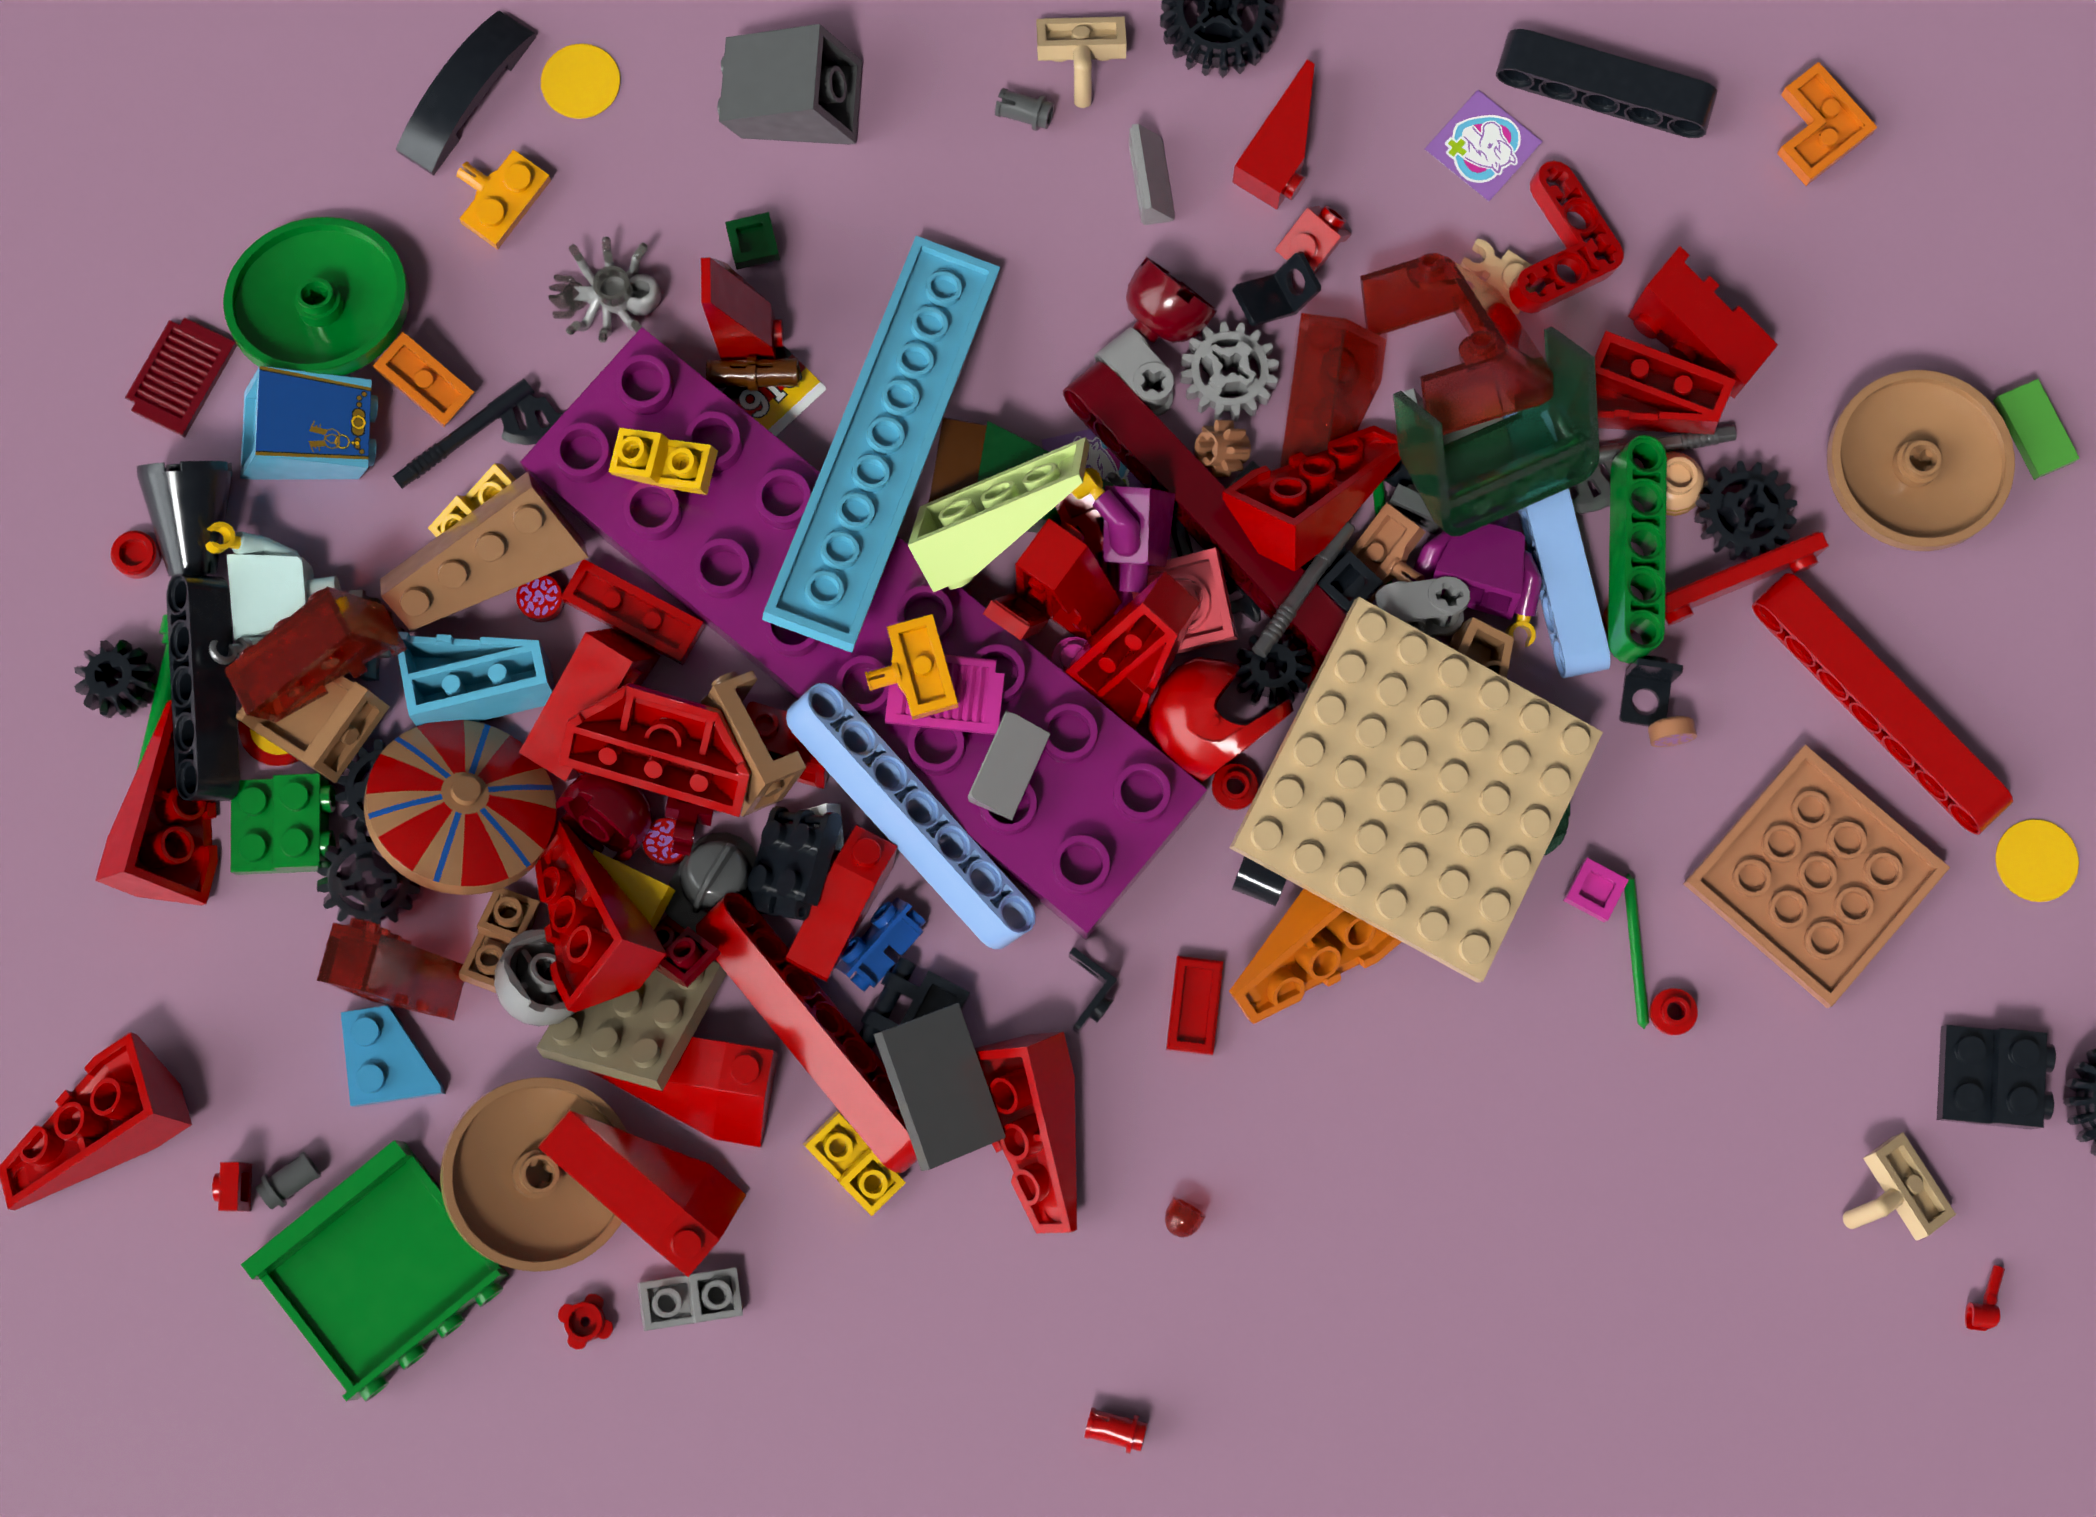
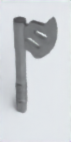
M1734 425L1716 428L1714 435L1679 433L1656 439L1662 443L1666 452L1735 441L1737 436ZM1615 443L1572 451L1573 465L1575 468H1580V472L1574 477L1578 494L1572 501L1575 513L1595 512L1610 506V483L1601 474L1599 464H1603L1610 474L1612 460L1628 443ZM1589 481H1592L1600 495L1597 497L1592 496L1588 485Z
M1349 522L1345 524L1327 547L1315 556L1287 599L1277 609L1252 648L1255 654L1265 658L1272 647L1277 644L1321 576L1333 563L1355 531Z

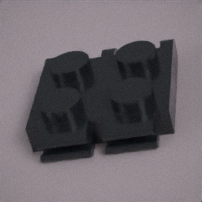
M774 806L771 809L761 834L760 847L754 867L748 877V887L746 890L747 893L751 894L749 902L760 914L782 915L785 918L805 921L809 916L811 906H818L842 825V818L838 813L826 812L823 816H819L809 809H800L797 813L789 812L783 806Z

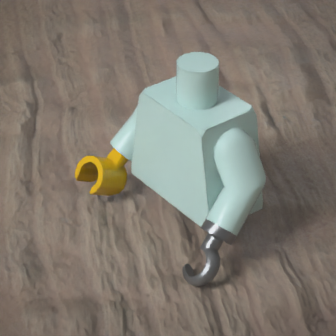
M216 522L207 528L208 531L219 532L224 538V544L208 542L205 547L209 552L219 554L228 548H232L235 553L227 555L233 635L236 642L235 644L228 645V657L218 653L216 649L217 640L210 642L209 653L217 663L226 665L232 663L236 657L241 661L274 659L282 652L287 643L292 642L295 645H299L305 640L308 632L315 631L318 628L317 606L329 605L331 602L341 600V588L337 576L314 579L312 566L303 557H300L297 550L260 535L242 531L235 535L233 527L225 522Z

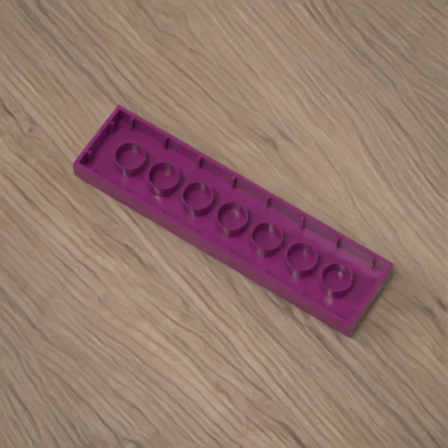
M643 327L636 332L520 461L524 470L528 471L545 491L798 700L806 691L818 683H826L835 687L990 859L1085 939L1097 928L1205 798L1207 789L1028 642L1024 639L1019 640L983 615L986 608L962 588L951 590L949 587L933 592L908 544L898 536L852 653L762 620L763 612L820 472ZM619 428L662 433L670 440L712 445L718 450L708 494L703 495L629 480L609 473ZM933 614L944 654L997 660L996 673L1005 674L999 725L1007 710L1050 733V737L1013 820L968 801L969 792L995 735L885 724L889 686L870 691L865 672L891 666L893 648L887 626Z

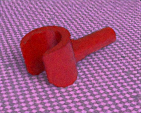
M1996 1265L1993 1266L1983 1297V1304L1968 1303L1965 1311L1966 1328L1986 1331L1997 1326L2000 1322V1309L1996 1304L2005 1271L2004 1268Z

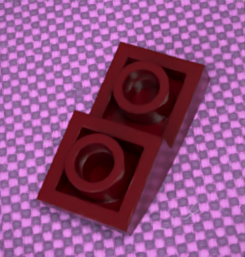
M668 916L654 929L667 953L656 970L687 988L721 954L717 947L691 928L687 927L684 929Z

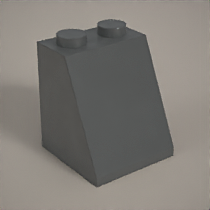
M821 24L726 37L725 53L721 60V71L723 74L721 97L717 104L719 122L742 139L856 144L862 60Z

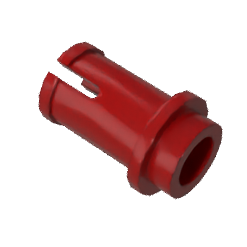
M1092 1407L1084 1438H1091L1125 1447L1126 1453L1131 1454L1132 1450L1141 1452L1148 1423L1139 1421L1140 1416L1134 1415V1419H1130Z

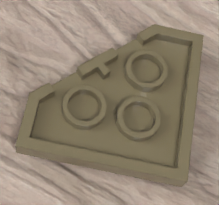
M712 962L687 988L655 969L640 989L575 1012L559 1024L549 1025L536 1048L543 1058L663 1091L727 974L719 963Z

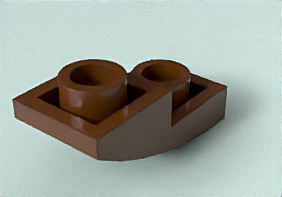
M943 417L929 502L977 483L987 425Z

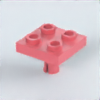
M1216 547L1168 559L1165 567L1149 566L1147 586L1166 571L1200 602L1177 654L1238 639L1221 557ZM1132 592L1133 599H1134L1139 593H1137V592Z

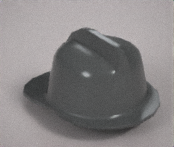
M728 832L711 833L700 838L692 846L691 854L689 856L685 855L668 886L676 891L665 909L667 916L684 929L689 927L696 932V925L727 893H737L747 899L749 895L746 892L748 877L756 860L752 846L742 837Z

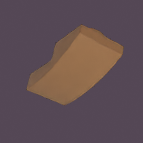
M505 888L493 891L477 924L478 934L459 972L460 980L496 993L494 980L497 963L514 937L524 931L532 930L540 907V901Z

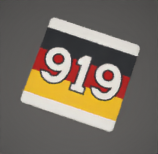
M785 346L776 347V359L796 358ZM798 361L800 366L799 387H759V391H748V387L717 389L773 435L777 436L826 390V387Z

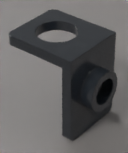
M1297 252L1275 274L1236 284L1232 292L1249 324L1257 326L1296 315L1321 291V284L1304 253ZM1294 269L1299 270L1305 280V289L1302 294L1296 292L1292 285L1291 275Z
M1659 656L1637 658L1625 671L1619 720L1623 723L1649 727L1652 723L1667 718L1671 683L1683 673V665L1669 663L1668 659ZM1639 690L1652 692L1658 701L1655 713L1651 715L1637 713L1632 705L1633 695Z
M1073 947L1069 952V958L1104 984L1074 1024L1073 1031L1079 1034L1090 1018L1098 1023L1112 1005L1114 1000L1108 994L1115 986L1117 979Z

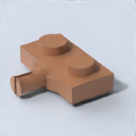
M1388 503L1383 506L1350 550L1383 581V584L1367 600L1370 603H1373L1376 599L1377 591L1394 578L1398 581L1413 582L1407 578L1408 575L1416 581L1425 579L1423 574L1409 566L1406 561L1411 551L1426 532Z

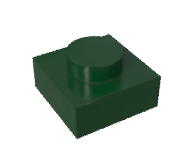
M769 212L725 222L736 270L780 260Z

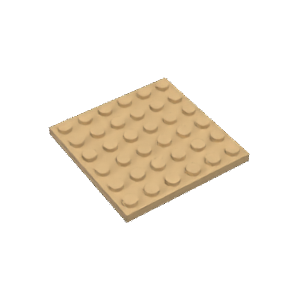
M1358 597L1350 607L1229 848L1477 983L1483 982L1603 732L1363 598Z

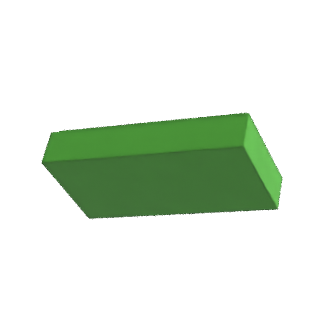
M2039 379L2001 394L1993 400L2034 480L2073 464L2080 459Z

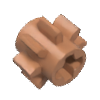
M1215 420L1214 426L1202 427V433L1198 435L1195 441L1194 452L1196 458L1206 468H1211V474L1214 477H1230L1231 471L1244 470L1243 464L1250 457L1251 444L1245 429H1234L1233 420Z

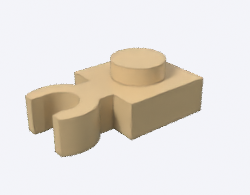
M1477 239L1472 250L1482 256L1483 262L1474 263L1464 257L1459 266L1460 270L1470 277L1482 276L1485 278L1486 282L1481 291L1519 315L1521 310L1517 309L1512 303L1509 296V288L1520 272L1531 266V264L1510 250H1507L1502 259H1499L1495 256L1492 246L1487 241ZM1526 286V290L1529 293L1535 292L1538 286L1534 288H1528Z

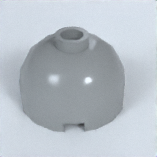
M544 929L524 931L510 941L497 963L494 980L495 990L503 1008L522 1023L538 1027L559 1024L575 1013L567 1010L552 980L550 965L556 961L554 944L546 941Z

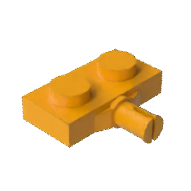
M514 149L501 166L489 176L480 172L468 161L462 164L463 169L459 168L456 174L457 178H460L477 190L473 202L459 218L461 224L497 250L551 182L549 174Z
M933 614L887 626L893 648L892 665L865 672L869 690L872 691L897 683L907 698L912 720L959 708Z

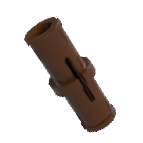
M748 355L747 359L742 360L710 359L706 362V380L716 388L748 387V391H759V387L770 386L799 387V359L768 360L758 359V355Z

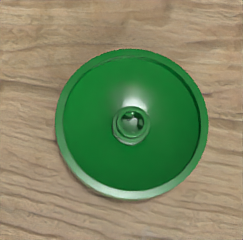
M306 218L271 230L244 251L233 266L227 279L223 297L225 320L236 344L243 354L258 367L267 366L344 376L375 360L397 337L409 308V284L396 251L387 240L373 229L343 218Z

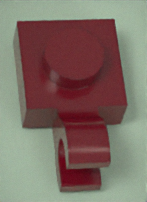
M668 796L665 817L677 819L673 834L672 853L689 856L697 824L711 826L715 810Z

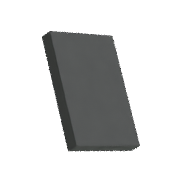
M959 1003L949 1005L873 1034L921 1171L930 1170L1006 1138Z

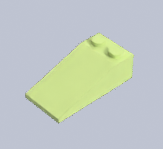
M1084 437L920 506L908 547L932 591L936 592L946 587L953 590L969 583L976 574L1082 484L1090 446L1087 438Z

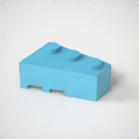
M393 631L408 714L416 727L426 723L468 720L480 722L545 706L555 688L550 660L539 640L480 637V640L455 639L452 635L437 634V637L410 636L408 632Z

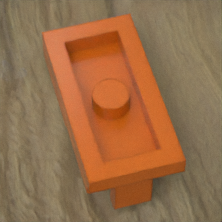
M404 332L397 337L373 365L376 371L444 428L474 394L473 390Z

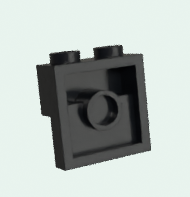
M1954 1025L1941 1026L1937 1120L2029 1130L2044 1128V1120H2050L2054 1111L2053 1094L2050 1091H2045L2046 1072L2051 1073L2056 1062V1050L2053 1044H2047V1033L2005 1028L1993 1030Z

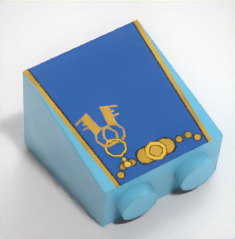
M259 366L244 391L240 479H360L368 469V466L374 465L376 458V440L369 438L370 422L374 423L376 421L378 412L377 395H371L372 380Z

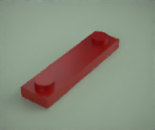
M1815 532L1666 593L1665 619L1668 626L1694 615L1692 608L1789 568L1793 574H1798L1817 565L1819 562L1816 557L1829 547L1823 532Z

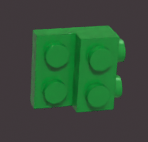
M320 773L273 775V779L240 780L238 793L231 800L230 872L235 875L317 872L319 862H329L324 855L327 845L336 847L334 832L329 830V812L335 811L336 794L334 786L329 784V779Z

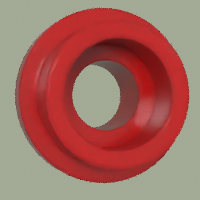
M1241 764L1225 765L1217 771L1212 781V794L1219 805L1229 810H1241L1248 807L1258 792V781L1251 769ZM1236 778L1242 781L1244 790L1239 794L1231 793L1226 785L1230 779Z
M1669 988L1659 992L1653 998L1649 1014L1653 1025L1660 1032L1666 1035L1677 1036L1688 1032L1695 1025L1698 1017V1008L1695 1000L1689 993L1678 988ZM1670 1003H1676L1681 1007L1682 1016L1679 1020H1673L1669 1017L1667 1007Z

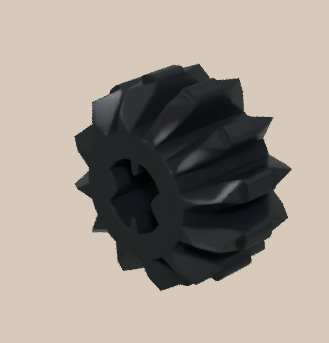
M1288 634L1282 644H1275L1268 655L1263 658L1252 650L1259 639L1258 636L1252 635L1248 641L1251 650L1240 647L1236 653V657L1243 662L1237 664L1241 668L1236 677L1245 678L1237 685L1238 693H1245L1253 689L1254 692L1251 696L1250 704L1256 706L1261 696L1267 697V707L1269 710L1277 706L1278 696L1283 702L1290 699L1293 704L1295 697L1292 690L1297 693H1304L1308 685L1300 677L1308 676L1312 671L1311 665L1298 663L1306 656V649L1300 647L1291 651L1290 647L1294 637ZM1267 662H1274L1275 669L1279 670L1276 679L1269 678L1268 671L1264 670Z
M107 640L100 641V654L98 655L91 650L84 651L85 658L90 662L87 666L74 667L75 673L85 678L74 687L77 693L86 695L84 705L92 711L99 708L100 714L106 718H112L116 711L126 718L131 717L133 703L141 708L148 707L146 699L141 696L144 691H155L156 685L147 679L153 676L157 670L153 664L145 663L148 657L146 651L140 647L132 650V644L126 640H119L115 647ZM119 671L122 673V678H115L113 675ZM110 680L119 681V683L113 687L110 685L109 682Z

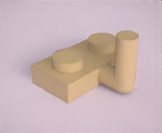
M1125 16L1036 19L1038 61L1052 60L1063 62L1074 60V104L1079 108L1089 107L1092 103L1091 59L1100 61L1126 59Z
M1904 1132L1889 1138L1863 1157L1885 1193L1875 1200L1844 1212L1843 1222L1849 1229H1856L1883 1218L1896 1209L1917 1241L1931 1235L1953 1218L1956 1213Z

